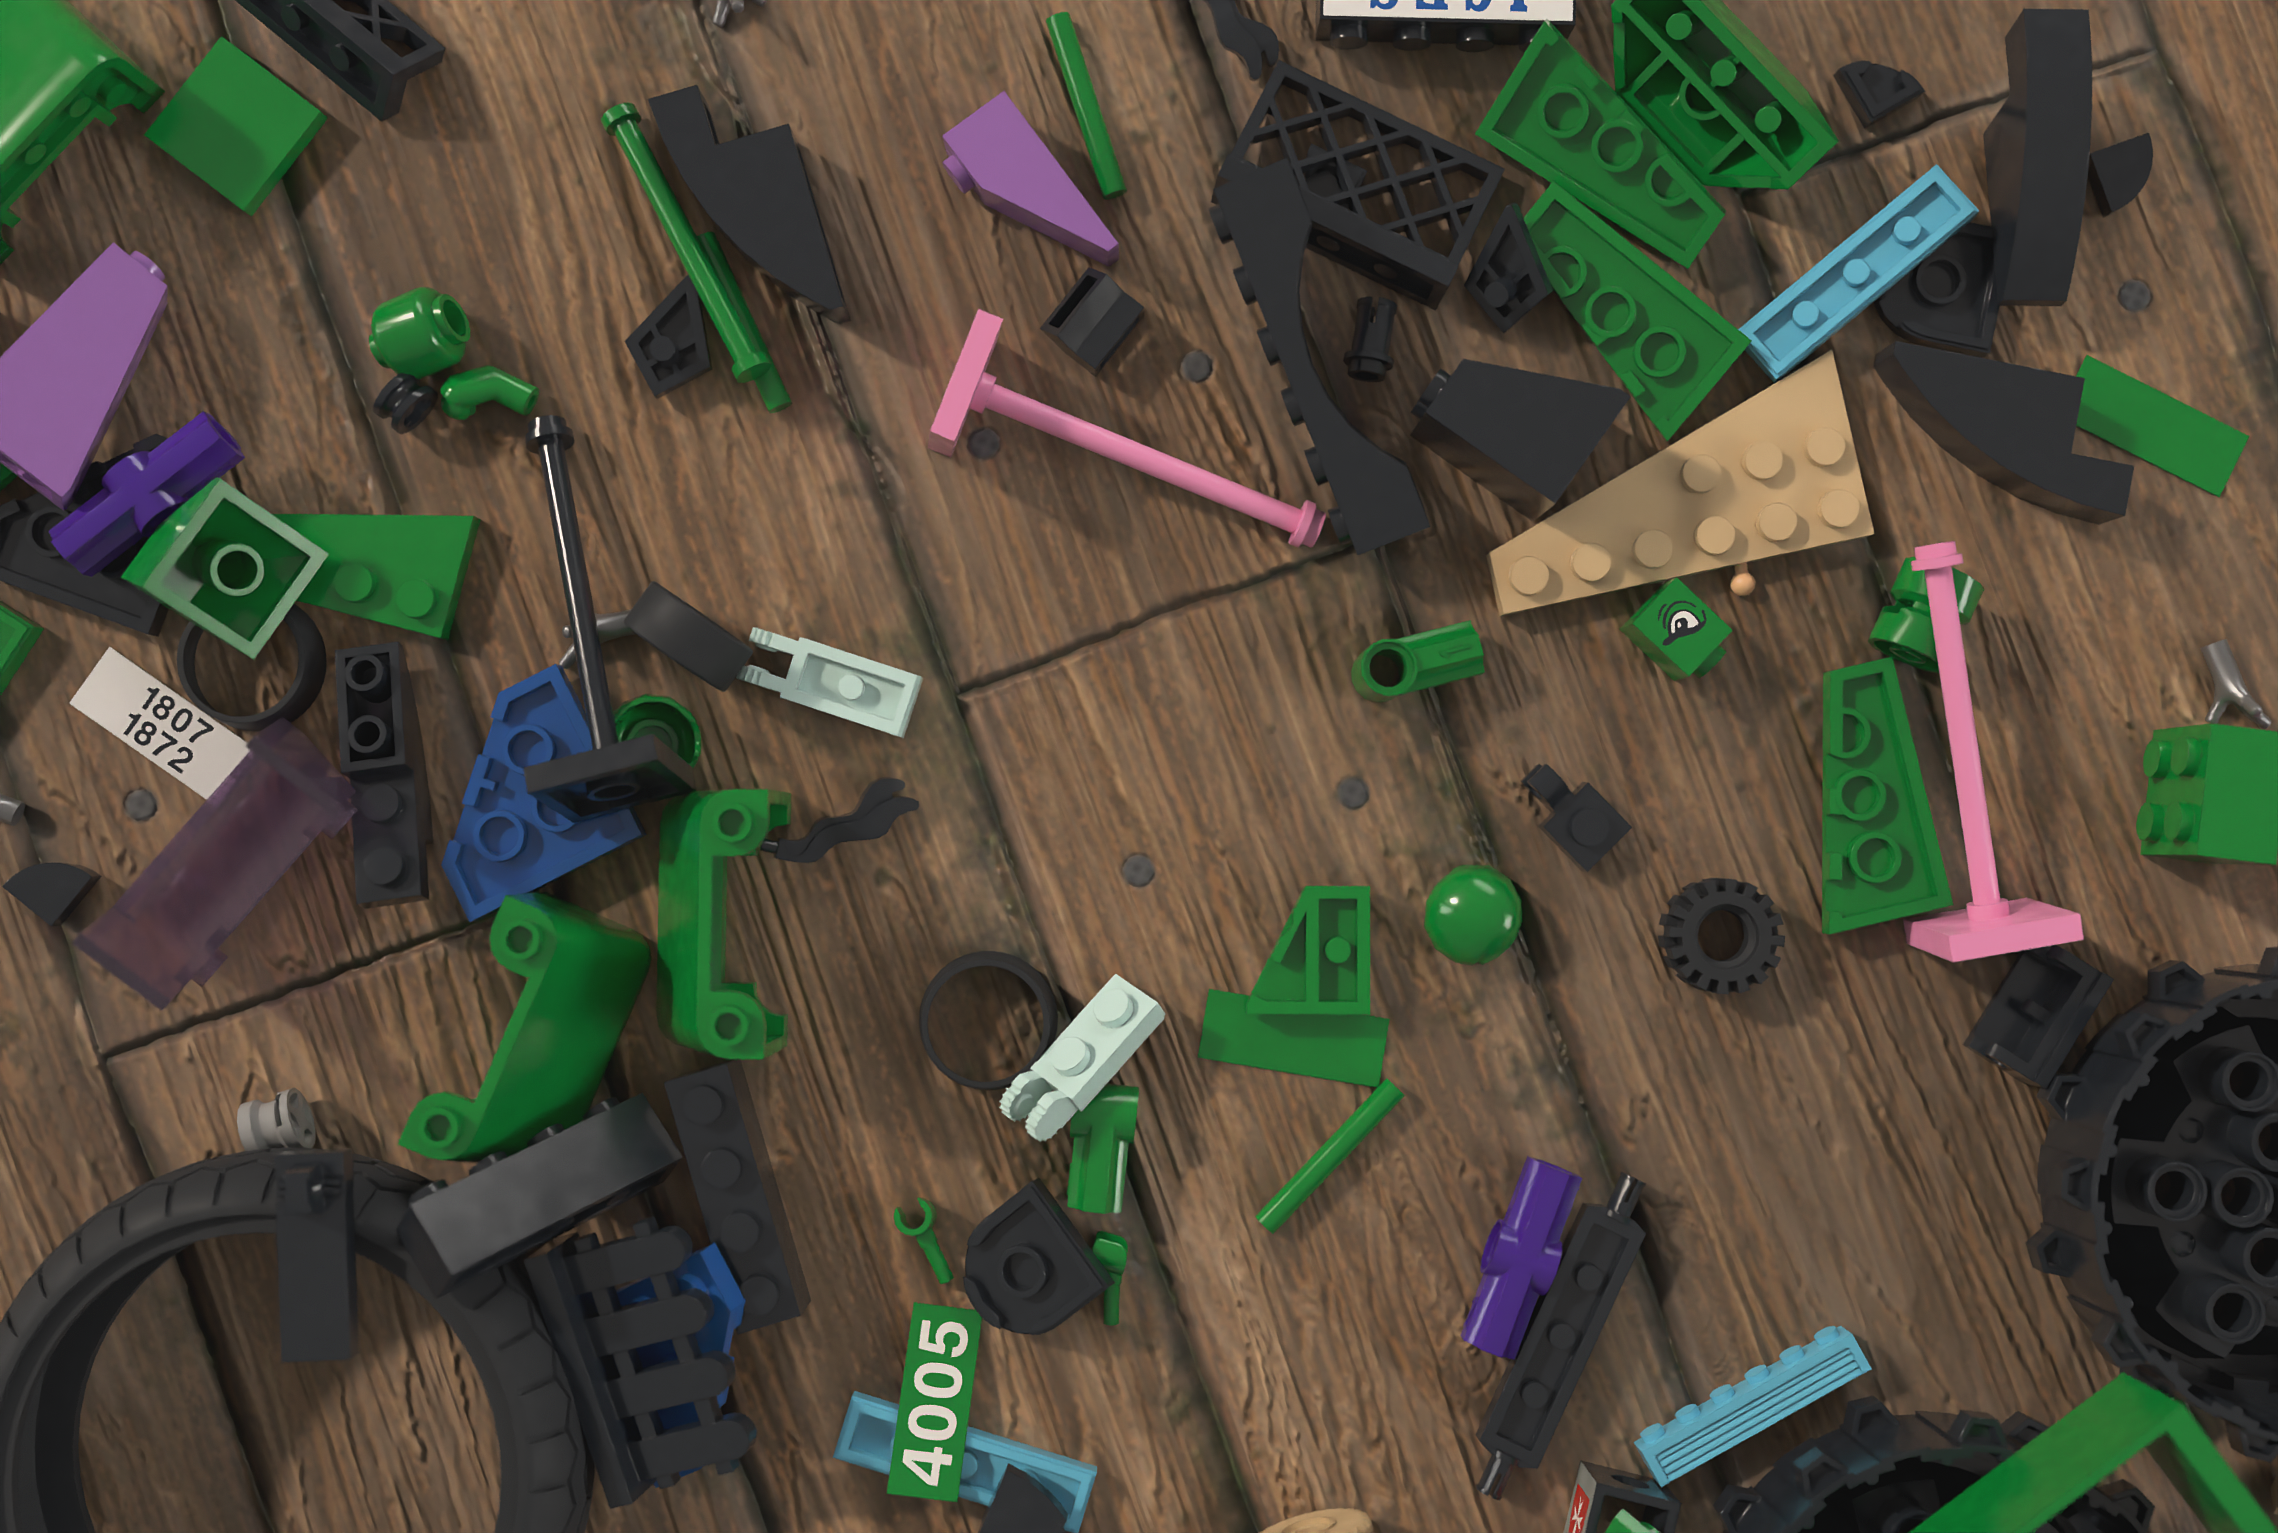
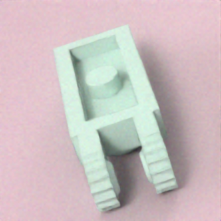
M752 628L748 641L755 643L756 647L774 653L780 651L792 655L793 659L786 679L772 675L768 670L754 665L743 666L736 676L737 679L781 693L780 698L904 738L923 681L921 676L803 637L796 641L763 629Z
M1115 974L1043 1053L1041 1058L1031 1067L1032 1071L1019 1074L1011 1083V1087L1006 1088V1092L1002 1094V1100L999 1101L1001 1103L999 1107L1002 1109L1001 1112L1014 1122L1016 1120L1020 1121L1022 1118L1026 1119L1028 1115V1119L1025 1121L1027 1123L1025 1126L1027 1133L1040 1142L1041 1140L1046 1141L1048 1138L1051 1139L1054 1134H1057V1130L1062 1128L1078 1109L1081 1112L1164 1020L1165 1012L1158 1002Z

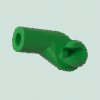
M489 365L452 374L440 388V392L443 395L440 401L442 411L450 418L457 420L467 419L475 413L476 405L491 400L527 416L535 407L539 397V388Z

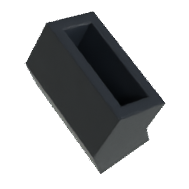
M1088 267L1040 329L1063 352L1096 377L1144 317V307L1124 292L1106 273Z

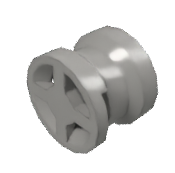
M291 1088L278 1092L274 1101L264 1103L256 1099L243 1103L238 1108L237 1126L245 1151L271 1148H313L316 1135L314 1119L306 1098L298 1089Z

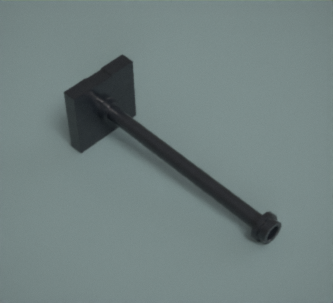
M547 415L535 418L528 423L525 443L528 451L540 456L593 749L527 766L523 770L527 793L575 823L645 803L696 791L692 766L655 735L650 734L623 742L618 741L565 450L572 447L575 442L572 429L567 427L566 420L563 417Z

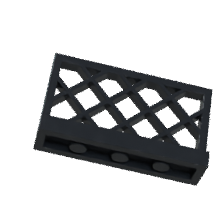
M1279 60L1231 154L1227 155L1217 175L1214 188L1261 169V167L1245 160L1251 145L1277 138L1284 158H1287L1292 166L1313 220L1306 248L1436 311L1457 271L1459 263L1505 168ZM1285 85L1305 95L1312 113L1283 121L1275 102L1281 86ZM1266 115H1268L1271 125L1261 127ZM1349 116L1363 123L1369 140L1339 148L1330 122ZM1318 125L1328 152L1298 161L1288 134ZM1405 143L1419 150L1425 167L1396 176L1386 149ZM1374 153L1384 180L1355 188L1344 160L1347 161ZM1334 162L1336 175L1342 190L1344 189L1345 192L1323 198L1309 191L1303 173L1314 168L1317 170L1327 167L1328 163ZM1461 170L1484 181L1478 196L1453 203L1443 176ZM1430 180L1441 207L1412 216L1401 188ZM1213 191L1211 203L1217 205L1219 202ZM1389 192L1400 220L1379 225L1367 219L1360 201ZM1346 203H1347V204H1349L1350 210H1348V209H1346V208H1344V207H1342V206H1340V205H1343V204H1346ZM1470 212L1462 226L1458 215ZM1446 219L1455 242L1449 256L1446 257L1425 247L1417 228ZM1405 232L1407 238L1400 235L1399 233Z

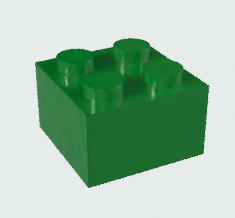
M2214 723L2154 730L2153 740L2148 743L2143 757L2144 773L2149 778L2146 803L2141 806L2136 821L2137 836L2142 840L2140 855L2211 864L2276 865L2278 854V731Z

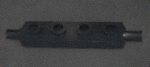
M1620 1172L1618 1182L1606 1206L1582 1203L1562 1246L1560 1264L1553 1283L1544 1296H1539L1515 1360L1510 1359L1475 1434L1482 1445L1491 1453V1457L1475 1488L1486 1496L1490 1494L1495 1500H1501L1503 1491L1515 1466L1538 1469L1646 1235L1641 1227L1630 1218L1646 1183L1627 1173Z

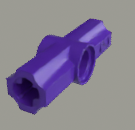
M204 411L154 450L134 453L116 463L102 478L104 489L48 531L52 537L51 543L61 556L71 563L82 575L93 577L141 538H150L162 521L216 477L220 478L242 461L245 456L241 451L240 445L212 415Z
M1527 1156L1504 1220L1498 1219L1486 1241L1480 1265V1271L1483 1276L1476 1295L1472 1300L1468 1316L1463 1324V1330L1460 1335L1463 1341L1495 1356L1515 1360L1538 1296H1544L1548 1292L1556 1276L1562 1255V1243L1559 1239L1567 1218L1571 1213L1577 1191H1579L1582 1180L1579 1175L1541 1159Z

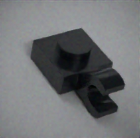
M1537 764L1520 781L1551 812L1538 827L1581 871L1588 872L1632 828L1589 782H1582L1571 792L1562 778L1547 764L1543 766Z

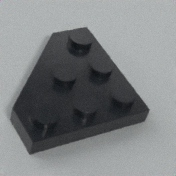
M154 434L132 444L134 449L103 463L95 461L91 463L74 501L65 511L40 492L23 500L13 499L0 505V581L145 634L159 637L169 608L121 578L149 538H141L97 574L90 577L82 575L71 563L61 556L51 543L52 537L48 531L104 489L102 478L116 463L134 453L152 451L168 438Z

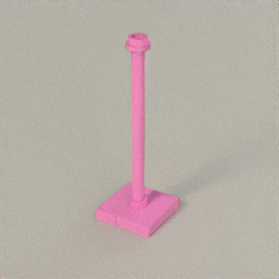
M978 309L930 430L928 449L951 457L970 409L983 414L984 409L987 408L1291 533L1289 544L1297 548L1301 544L1310 548L1314 546L1326 518L1325 512L1316 509V503L1306 500L1301 509L995 384L997 377L986 373L985 370L996 345L1003 319Z
M1955 541L1914 547L1916 560L1911 561L1912 571L1924 570L1973 901L1966 904L1967 909L1903 919L1906 942L1911 946L1951 962L2084 940L2080 913L2030 898L2011 901L2000 898L1952 565L1962 564L1963 556L1962 553H1957Z

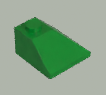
M216 477L158 525L121 578L178 615L254 660L329 554L224 480Z

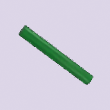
M1069 12L1056 13L1046 19V24L1103 199H1114L1127 192L1124 179Z
M710 231L698 235L697 237L756 350L758 352H765L771 362V368L764 375L754 380L769 413L782 411L792 405V401L715 232Z
M1386 1078L1255 1216L1258 1221L1274 1234L1405 1095Z

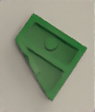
M1370 886L1303 887L1246 1001V1014L1370 1015Z

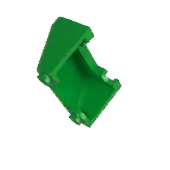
M0 0V265L14 251L1 237L2 226L6 224L14 228L21 220L9 207L94 118L110 127L117 119L110 110L119 105H134L145 114L166 92L68 0Z
M769 789L694 791L674 797L662 811L659 842L656 1016L658 1027L665 1038L676 1045L726 1059L764 1060L787 1046L788 1014L774 1013L762 1004L757 996V982H725L727 856H759V847L768 832L779 826L791 825L792 793Z
M547 892L505 895L492 925L489 938L490 946L499 964L514 973L528 978L477 1097L470 1099L461 1094L448 1091L434 1093L425 1097L417 1103L411 1112L397 1145L436 1160L478 1163L499 1151H504L510 1157L528 1148L527 1143L531 1138L552 1125L562 1124L566 1130L584 1121L583 1116L590 1109L650 969L652 960L650 946L641 934L627 926Z

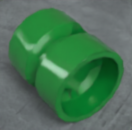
M1908 557L1905 558L1890 591L1896 603L1894 606L1882 608L1867 642L1879 652L1893 657V659L1924 671L1939 673L1924 570L1912 571L1911 561L1916 560V558ZM1952 568L1960 625H1966L1972 618L1983 594L1984 587L1971 576Z

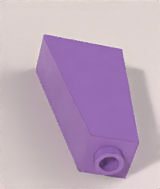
M114 242L0 357V463L63 511L74 501L167 306L168 286L162 282L165 279V275L160 268L142 253L133 251L129 255Z

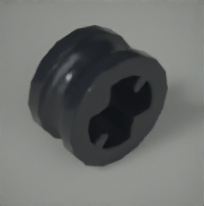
M400 373L381 390L374 402L373 412L382 419L391 417V427L397 433L405 434L416 428L430 414L437 402L438 392L429 385L420 387V379H416L414 375Z

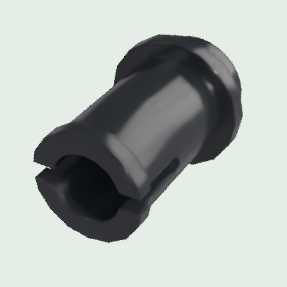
M1361 297L1357 300L1356 305L1357 315L1351 351L1345 352L1343 362L1348 366L1347 374L1349 377L1364 382H1381L1385 380L1386 371L1392 370L1394 360L1388 355L1394 315L1397 312L1398 305L1389 299L1379 297L1376 320L1374 322L1376 309L1372 307L1373 297Z

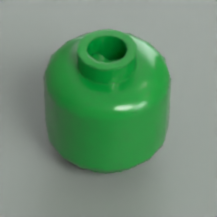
M419 287L381 303L372 315V333L369 336V346L377 362L384 368H391L397 375L405 373L414 375L416 379H423L461 361L466 351V342L470 338L471 330L464 310L452 296L441 294L430 287Z

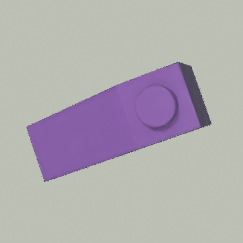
M1005 91L1001 92L942 136L947 155L949 156L942 164L962 193L965 194L973 189L985 205L1108 267L1119 260V243Z

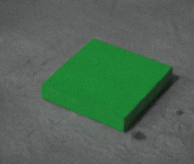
M221 36L145 132L144 136L252 217L327 121L328 117Z

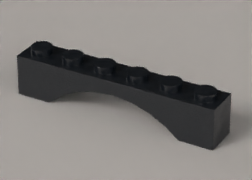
M1284 158L1214 188L1213 190L1219 204L1208 208L1222 244L1234 241L1243 263L1242 266L1233 269L1236 282L1246 305L1258 302L1267 324L1266 327L1257 330L1260 343L1270 366L1282 362L1291 386L1281 390V395L1293 425L1297 426L1306 423L1314 443V447L1304 450L1305 456L1317 485L1320 486L1329 482L1338 506L1329 509L1328 514L1340 544L1344 545L1352 541L1357 555L1429 528L1430 521L1407 462L1377 446L1348 420L1329 396L1312 362L1302 324L1300 285L1304 252L1313 226V220L1289 160Z

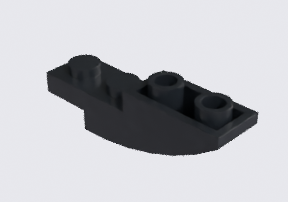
M399 642L335 650L341 773L350 779L356 904L369 909L429 900L426 845L434 844L431 804L418 712L403 646Z

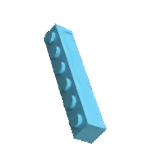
M1842 1326L1823 1328L1814 1335V1341L1802 1348L1800 1345H1796L1784 1350L1779 1355L1780 1360L1768 1367L1766 1365L1756 1366L1745 1373V1380L1734 1386L1726 1384L1716 1388L1709 1395L1711 1399L1699 1406L1689 1404L1679 1409L1675 1413L1676 1418L1663 1426L1657 1423L1645 1428L1640 1433L1641 1438L1633 1443L1652 1477L1660 1487H1663L1871 1370L1872 1368L1853 1334Z

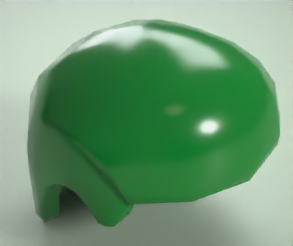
M643 694L624 701L613 712L619 742L653 734L692 766V769L698 762L701 754V733L698 722L690 710L672 697Z
M1461 865L1455 867L1433 887L1426 900L1424 928L1435 949L1455 963L1470 966L1477 963L1484 965L1495 960L1509 949L1518 936L1522 923V900L1511 879L1489 865Z

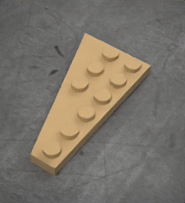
M1830 350L1488 553L1486 558L1499 616L1873 535L1874 530L1833 351Z

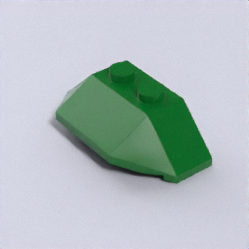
M1615 0L1611 4L1612 23H1614L1615 92L1703 186L1788 190L1839 142L1805 87L1721 0Z

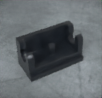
M2052 945L2051 948L2044 946L2022 950L1963 1045L2018 1081L2046 1089L2114 979L2057 945Z

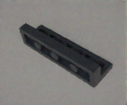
M235 0L381 122L399 113L407 80L440 64L446 49L388 0H346L356 2L368 12V15L344 11L332 0ZM381 38L404 42L414 52L401 58L385 45Z

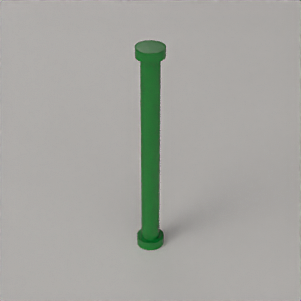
M621 103L610 108L601 117V123L607 134L616 136L726 345L734 361V365L731 367L732 373L738 383H746L759 378L771 368V362L765 352H758L638 125L641 121V116L633 103Z

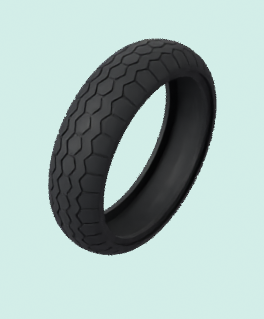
M271 1148L250 1150L210 1158L173 1170L136 1187L108 1204L87 1219L45 1258L26 1281L0 1322V1533H96L86 1506L80 1476L79 1428L86 1384L95 1357L110 1326L126 1302L144 1281L166 1261L193 1242L223 1235L247 1233L277 1234V1187L274 1155L286 1151L327 1149ZM352 1153L356 1253L381 1265L404 1280L434 1307L450 1325L468 1352L483 1382L493 1412L500 1453V1501L494 1533H585L592 1501L595 1464L577 1415L571 1389L557 1352L553 1347L524 1263V1259L527 1256L523 1254L436 1299L396 1231L410 1206L408 1203L410 1197L434 1181L403 1167Z

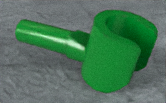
M917 1197L920 1206L925 1211L924 1223L917 1229L911 1227L906 1220V1215L902 1208L897 1207L894 1212L895 1225L905 1235L916 1237L939 1283L944 1284L952 1280L954 1276L939 1247L938 1239L933 1230L937 1219L936 1208L931 1201Z
M1098 1231L1092 1251L1115 1282L1104 1291L1103 1324L1114 1326L1119 1324L1120 1284L1122 1283V1275L1127 1261L1128 1243L1121 1236Z

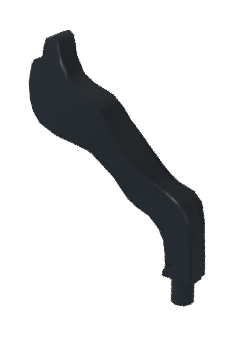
M1203 0L1211 11L1216 33L1223 48L1243 59L1247 67L1249 79L1253 82L1258 81L1262 72L1261 53L1264 54L1269 67H1274L1278 60L1279 43L1274 31L1263 23L1241 15L1235 0Z
M891 777L878 778L868 784L858 804L850 813L819 818L813 823L806 836L798 840H788L779 837L778 841L764 839L760 845V851L773 853L774 858L800 863L816 862L836 844L877 839L887 834L898 816L919 808V801L910 797H893V792L905 788V782Z

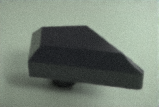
M1511 203L1503 210L1464 284V287L1503 334L1509 331L1553 291L1517 203Z
M689 275L672 290L624 341L656 399L713 369L700 296Z

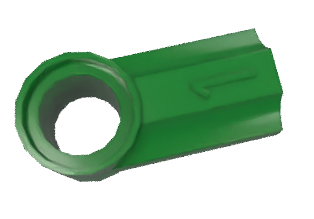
M1471 620L1398 639H1381L1371 644L1354 661L1351 670L1352 683L1356 691L1363 698L1378 703L1388 702L1397 696L1482 675L1485 673L1483 665L1484 653L1479 635L1473 628ZM1383 655L1395 662L1399 677L1394 687H1385L1373 680L1369 666L1372 657Z
M1107 1083L1082 1112L1078 1109L1071 1117L1070 1138H1074L1072 1163H1070L1067 1207L1091 1213H1122L1129 1144H1134L1139 1087Z

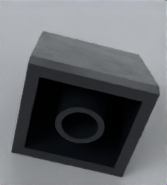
M1463 359L1452 375L1440 368L1410 412L1420 419L1410 436L1533 522L1558 501L1631 396L1619 388Z

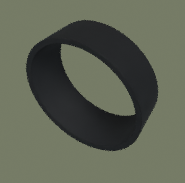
M293 604L283 618L291 629L297 643L299 658L297 674L287 694L276 705L262 713L243 717L229 716L217 712L209 704L200 690L195 673V653L204 630L191 622L188 623L183 631L177 650V669L181 684L188 697L199 709L230 727L253 732L269 731L283 727L298 719L310 708L324 683L327 656L323 638L316 624L306 612Z
M973 952L953 960L932 979L924 993L920 1006V1036L931 1061L948 1078L973 1089L997 1090L1010 1087L1013 1080L1019 1074L1032 1071L1031 1067L1052 1045L1057 1034V1007L1047 982L1030 964L1016 956L1003 952ZM977 966L1000 967L1021 977L1036 994L1043 1013V1035L1033 1058L1014 1075L992 1082L969 1080L948 1069L936 1055L928 1033V1014L938 990L955 974Z

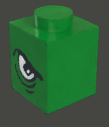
M1677 577L1663 583L1619 629L1673 681L1689 677L1692 673L1699 679L1707 674L1725 655L1726 650L1719 644L1733 631Z

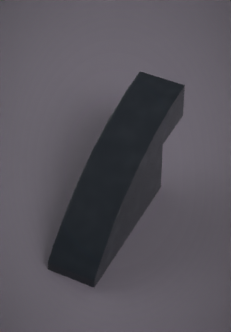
M2023 9L2005 37L2010 95L1983 133L1998 306H2062L2067 301L2087 187L2092 119V47L2089 9Z
M698 85L648 99L662 139L679 172L721 234L750 265L784 293L821 316L838 324L851 321L801 151L789 123L720 144L709 105Z
M1898 341L1875 354L1874 369L1911 419L1943 450L1976 475L2019 499L2056 514L2098 525L2125 516L2134 466L2071 453L2085 378Z

